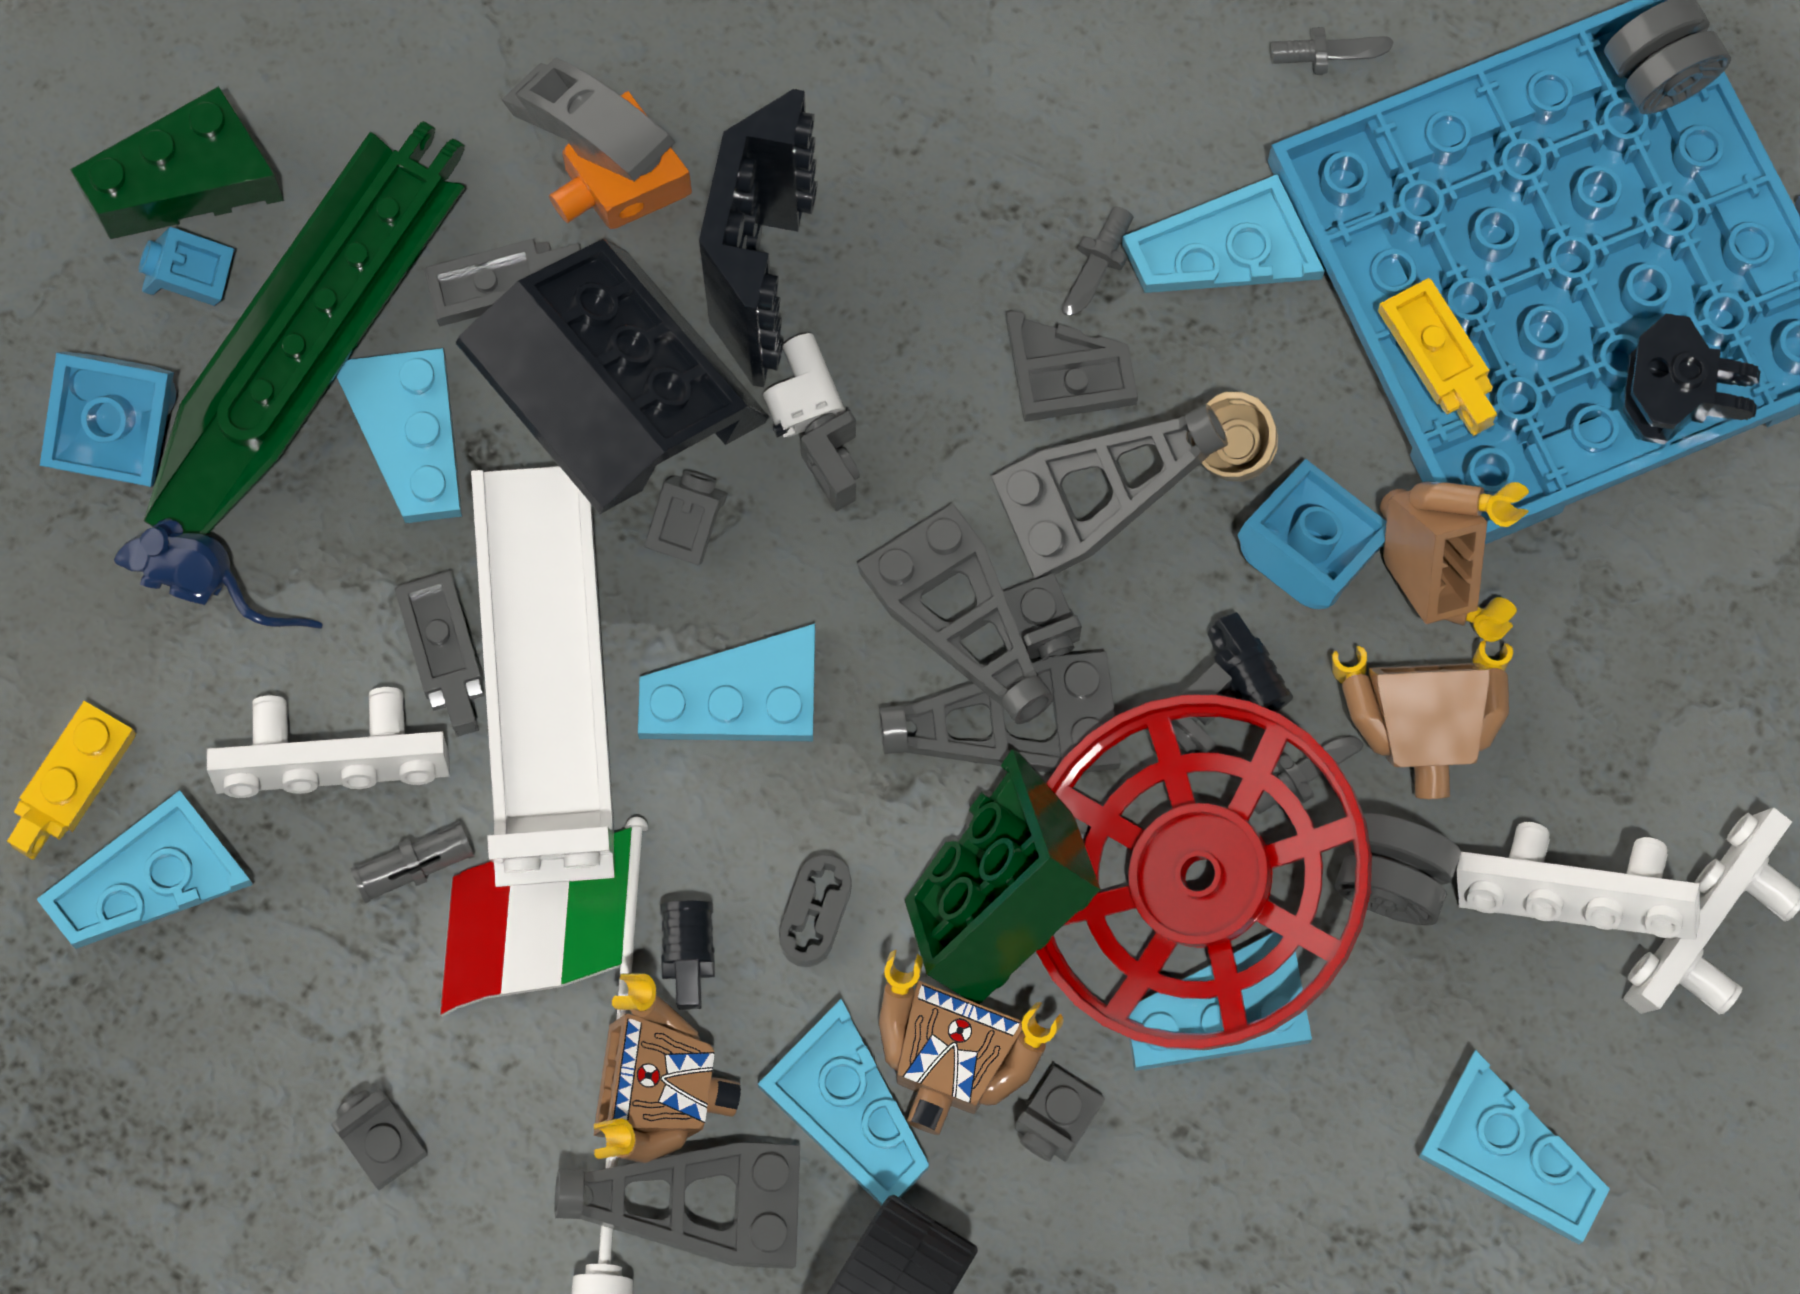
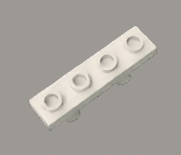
M380 687L369 692L370 737L288 743L286 700L280 696L267 695L253 700V745L207 749V772L216 794L225 793L235 798L251 797L262 790L284 789L287 792L298 794L309 793L316 790L318 786L343 785L350 789H366L374 786L376 782L398 780L406 784L422 785L432 782L435 778L450 777V763L443 731L405 734L404 695L400 689L394 687Z
M1773 807L1753 816L1747 813L1735 824L1727 836V841L1732 846L1721 861L1717 859L1711 861L1695 881V883L1700 884V925L1696 940L1675 937L1665 938L1654 955L1651 952L1646 953L1636 963L1628 976V980L1633 985L1623 998L1625 1002L1641 1014L1661 1009L1675 987L1681 984L1718 1015L1724 1014L1738 999L1743 988L1702 957L1703 948L1740 895L1745 891L1784 922L1792 919L1800 910V888L1768 864L1769 854L1791 825V820Z
M1523 822L1517 826L1509 858L1461 852L1456 869L1459 908L1474 909L1483 913H1503L1531 917L1541 921H1560L1589 925L1605 930L1618 929L1654 934L1662 938L1675 937L1696 940L1700 925V884L1662 879L1668 850L1667 846L1658 839L1650 837L1636 839L1626 874L1544 863L1550 842V833L1546 827L1534 822Z

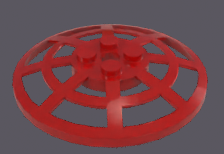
M1180 695L1150 701L1118 714L1089 733L1064 757L1047 781V786L1072 815L1091 826L1084 845L1098 883L1100 862L1108 837L1133 851L1129 864V886L1101 893L1099 891L1085 909L1077 912L1063 925L1087 921L1090 932L1102 952L1121 972L1128 976L1108 1005L1095 997L1072 972L1057 946L1054 935L1042 949L1036 951L1055 984L1075 1006L1102 1026L1137 1042L1170 1050H1211L1239 1045L1270 1033L1301 1014L1329 987L1348 960L1362 930L1371 894L1372 853L1367 823L1356 793L1337 762L1309 733L1281 714L1250 701L1220 695ZM1188 717H1222L1251 723L1265 729V732L1251 762L1220 753H1189L1182 755L1171 721ZM1147 728L1149 729L1159 762L1147 766L1126 780L1108 798L1104 806L1073 789L1082 774L1107 750L1130 735ZM1287 742L1302 751L1325 775L1340 799L1346 817L1314 829L1311 818L1300 800L1280 779L1272 775ZM1194 772H1219L1240 777L1242 781L1226 809L1217 805L1196 803L1188 774ZM1165 781L1172 810L1155 819L1146 830L1120 817L1124 810L1139 795L1156 784ZM1264 791L1270 794L1285 810L1298 835L1265 845L1259 833L1248 823ZM1353 841L1356 858L1355 892L1348 922L1340 940L1311 925L1317 912L1322 891L1323 862L1321 853ZM1304 859V890L1300 907L1295 916L1268 901L1272 887V869ZM1199 860L1211 861L1215 869V877L1212 884L1202 891L1190 890L1186 883V873L1189 867ZM1137 909L1144 921L1156 931V934L1138 961L1118 942L1108 925L1106 916ZM1256 921L1283 936L1280 943L1262 960L1238 973L1232 940L1245 933ZM1178 944L1197 948L1208 947L1214 980L1184 981L1166 977L1159 973ZM1299 946L1327 961L1316 978L1293 1000L1264 1018L1251 1023L1247 1022L1242 990L1256 985L1276 972L1294 954ZM1148 989L1182 999H1211L1218 997L1224 1030L1211 1033H1174L1157 1028L1144 1027L1143 1024L1130 1019L1129 1016Z

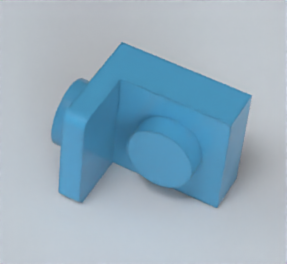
M169 227L155 242L149 240L143 250L139 263V272L146 274L142 292L154 295L162 288L215 306L222 299L234 248Z

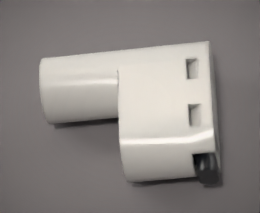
M806 333L788 340L783 345V350L795 378L776 384L763 393L764 400L775 424L773 426L775 436L780 437L783 435L784 438L804 432L811 423L824 415L833 413L835 417H838L846 411L814 335Z

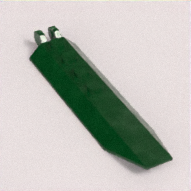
M424 121L420 122L399 151H392L375 134L369 132L179 404L144 517L145 523L153 527L161 520L167 518L174 519L182 525L183 533L207 536L273 467L465 189L459 183L445 182L461 160L465 150L462 143L453 138L450 139L427 169L418 162L433 141L435 134L433 126Z

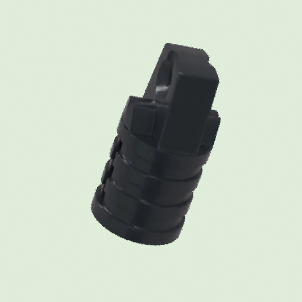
M1237 612L1219 618L1208 631V636L1216 651V656H1214L1215 662L1232 678L1229 686L1231 693L1235 695L1236 699L1250 701L1274 712L1285 707L1293 699V695L1290 689L1286 688L1281 674L1277 672V667L1274 661L1270 659L1267 648L1259 638H1255Z
M687 900L660 904V914L663 915L662 931L664 936L662 938L664 954L661 955L662 979H676V1005L679 1010L701 1009V978L715 977V955L711 949L713 947V937L711 936V930H713L711 914L713 913L712 902Z

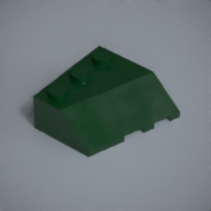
M1013 749L1000 765L1007 771V774L990 797L981 792L970 807L969 811L972 813L973 818L958 842H945L904 900L926 974L967 1000L977 1004L982 1003L995 989L1002 987L1015 970L1032 954L1042 949L1051 937L1077 912L1085 909L1092 898L1101 890L1075 817L1022 755Z

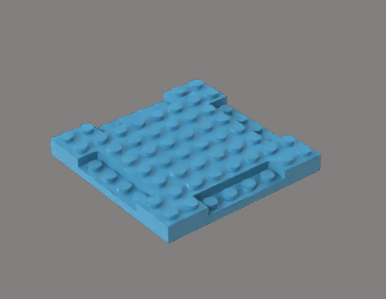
M1667 0L1629 1L1271 145L1268 157L1270 169L1273 175H1278L1317 257H1320L1412 446L1410 457L1422 482H1447L1483 487L1485 494L1494 495L1511 482H1519L1528 488V495L1518 502L1511 503L1518 509H1527L1529 511L1513 525L1501 527L1490 519L1487 512L1482 511L1481 516L1487 521L1485 545L1563 512L1565 506L1762 424H1766L1768 428L1800 414V216L1728 77L1723 72L1711 84L1685 101L1657 113L1641 114L1625 88L1628 79L1618 77L1604 53V48L1608 41L1622 27L1640 14ZM1427 278L1433 281L1489 369L1487 377L1493 389L1485 395L1497 412V416L1494 418V425L1475 436H1472L1458 416L1457 410L1447 415L1440 404H1436L1378 313L1380 303ZM1666 313L1690 317L1708 347L1721 350L1720 358L1741 361L1742 363L1747 362L1758 366L1759 371H1761L1760 381L1755 385L1746 387L1717 383L1716 392L1743 396L1754 400L1757 405L1755 417L1741 421L1732 418L1725 419L1707 416L1703 423L1691 421L1665 445L1642 441L1622 410L1629 356L1637 348L1639 337Z

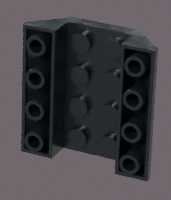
M798 89L790 90L723 132L699 237L709 323L751 384L763 388L768 369L777 371L779 368L784 338L780 337L782 317H778L781 298L777 296L779 276L771 275L769 253L759 251L762 225L798 232L802 213L812 214L818 187V181H814L817 159H813L816 137L812 136L815 114L806 112L805 91Z
M601 239L518 280L473 322L456 341V345L599 514L642 492L656 466L714 433L727 445L765 424L769 418L767 413L629 253L605 239Z

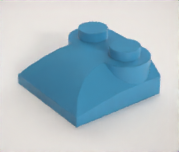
M72 352L56 353L40 466L149 487L154 486L167 415L172 410L176 400V389L173 383L174 372L151 365L98 355Z
M1305 459L1244 523L1237 536L1240 540L1242 554L1249 564L1302 605L1312 609H1326L1337 602L1344 589L1385 544L1387 521Z

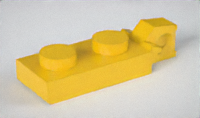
M1427 278L1380 303L1378 313L1436 404H1440L1447 415L1457 410L1458 416L1472 436L1492 427L1497 412L1485 395L1493 389L1487 377L1489 369L1433 281Z
M83 701L19 797L20 801L14 813L21 818L8 838L7 843L16 851L34 860L50 835L60 840L68 830L73 832L131 745L136 735L135 731L95 706Z

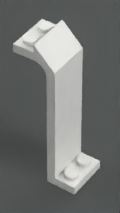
M560 466L484 472L483 470L471 471L494 811V835H487L489 860L494 863L496 887L614 878V820L592 504Z

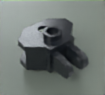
M1666 313L1639 337L1637 348L1629 356L1622 410L1642 441L1664 445L1691 421L1703 423L1707 416L1725 419L1732 418L1741 421L1748 420L1756 415L1757 405L1754 400L1743 396L1716 392L1717 383L1744 387L1755 385L1760 381L1761 371H1759L1758 366L1747 362L1742 363L1741 361L1720 358L1721 350L1708 347L1690 317Z

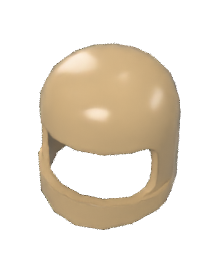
M1224 392L1215 396L1207 404L1217 415L1225 431L1228 445L1210 454L1202 464L1212 475L1226 481L1244 482L1259 476L1271 465L1277 452L1278 433L1271 412L1258 398L1244 392ZM1191 436V444L1194 446L1196 443Z

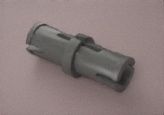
M457 822L452 827L412 844L409 839L399 842L400 849L350 869L364 902L368 903L373 898L413 881L416 886L426 883L427 879L425 876L475 856L461 823Z

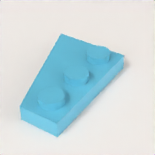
M1278 175L1123 236L1122 246L1144 293L1321 280L1324 275V269Z
M444 349L346 360L336 377L404 522L413 523L462 517Z
M815 624L641 676L639 678L638 709L639 739L813 741Z
M179 790L38 897L37 901L70 944L77 949L249 887L253 883Z
M1273 932L1235 952L1234 956L1238 973L1262 960L1280 943L1283 936ZM1296 951L1272 975L1256 985L1242 990L1248 1023L1268 1016L1293 1000L1303 990ZM1210 965L1183 980H1214L1212 966ZM1156 993L1140 1001L1129 1016L1130 1019L1143 1024L1144 1027L1157 1028L1174 1033H1211L1224 1030L1218 997L1211 999H1182ZM1306 1009L1270 1033L1239 1045L1211 1050H1170L1140 1043L1129 1038L1135 1071L1309 1044L1312 1040Z
M840 999L758 1083V1088L882 1206L888 1196L895 1195L901 1198L929 1169V1163L896 1101L891 1096L877 1069L875 1061L855 1028L842 999Z
M1475 1050L1418 1158L1580 1245L1587 1236L1610 1188L1559 1136H1555L1528 1108L1530 1105L1515 1090L1511 1091L1489 1068L1491 1065Z

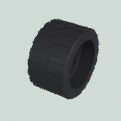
M891 1195L887 1197L872 1219L827 1294H953L976 1256L978 1248L977 1245L899 1197Z

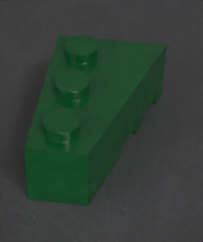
M219 86L70 169L84 198L110 239L180 224L179 219L213 212L214 216L232 213L231 208L261 201H266L268 205L284 201L275 175Z

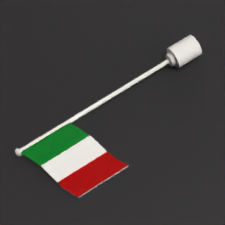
M632 817L627 821L626 829L614 833V878L496 887L494 863L492 861L467 869L452 877L441 1017L456 1009L488 998L564 987L619 967L620 974L632 973L642 831L648 830L647 822L641 817ZM619 979L618 996H628L626 982ZM617 1009V1019L625 1014H629V1010ZM617 1156L606 1158L605 1169L618 1166ZM601 1226L598 1264L586 1265L585 1274L573 1276L572 1294H633V1280L622 1276V1267L610 1265L613 1229Z

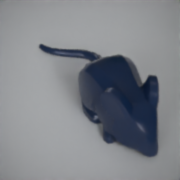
M167 518L161 520L152 528L147 529L142 535L129 540L120 548L114 558L115 564L130 571L144 573L140 585L153 589H160L162 584L170 586V595L186 601L205 605L212 594L218 596L225 585L237 610L245 618L255 623L271 627L304 626L321 629L323 626L321 622L310 619L273 618L252 610L245 603L238 583L230 570V560L224 547L217 540L209 536L183 533L182 525L174 519Z

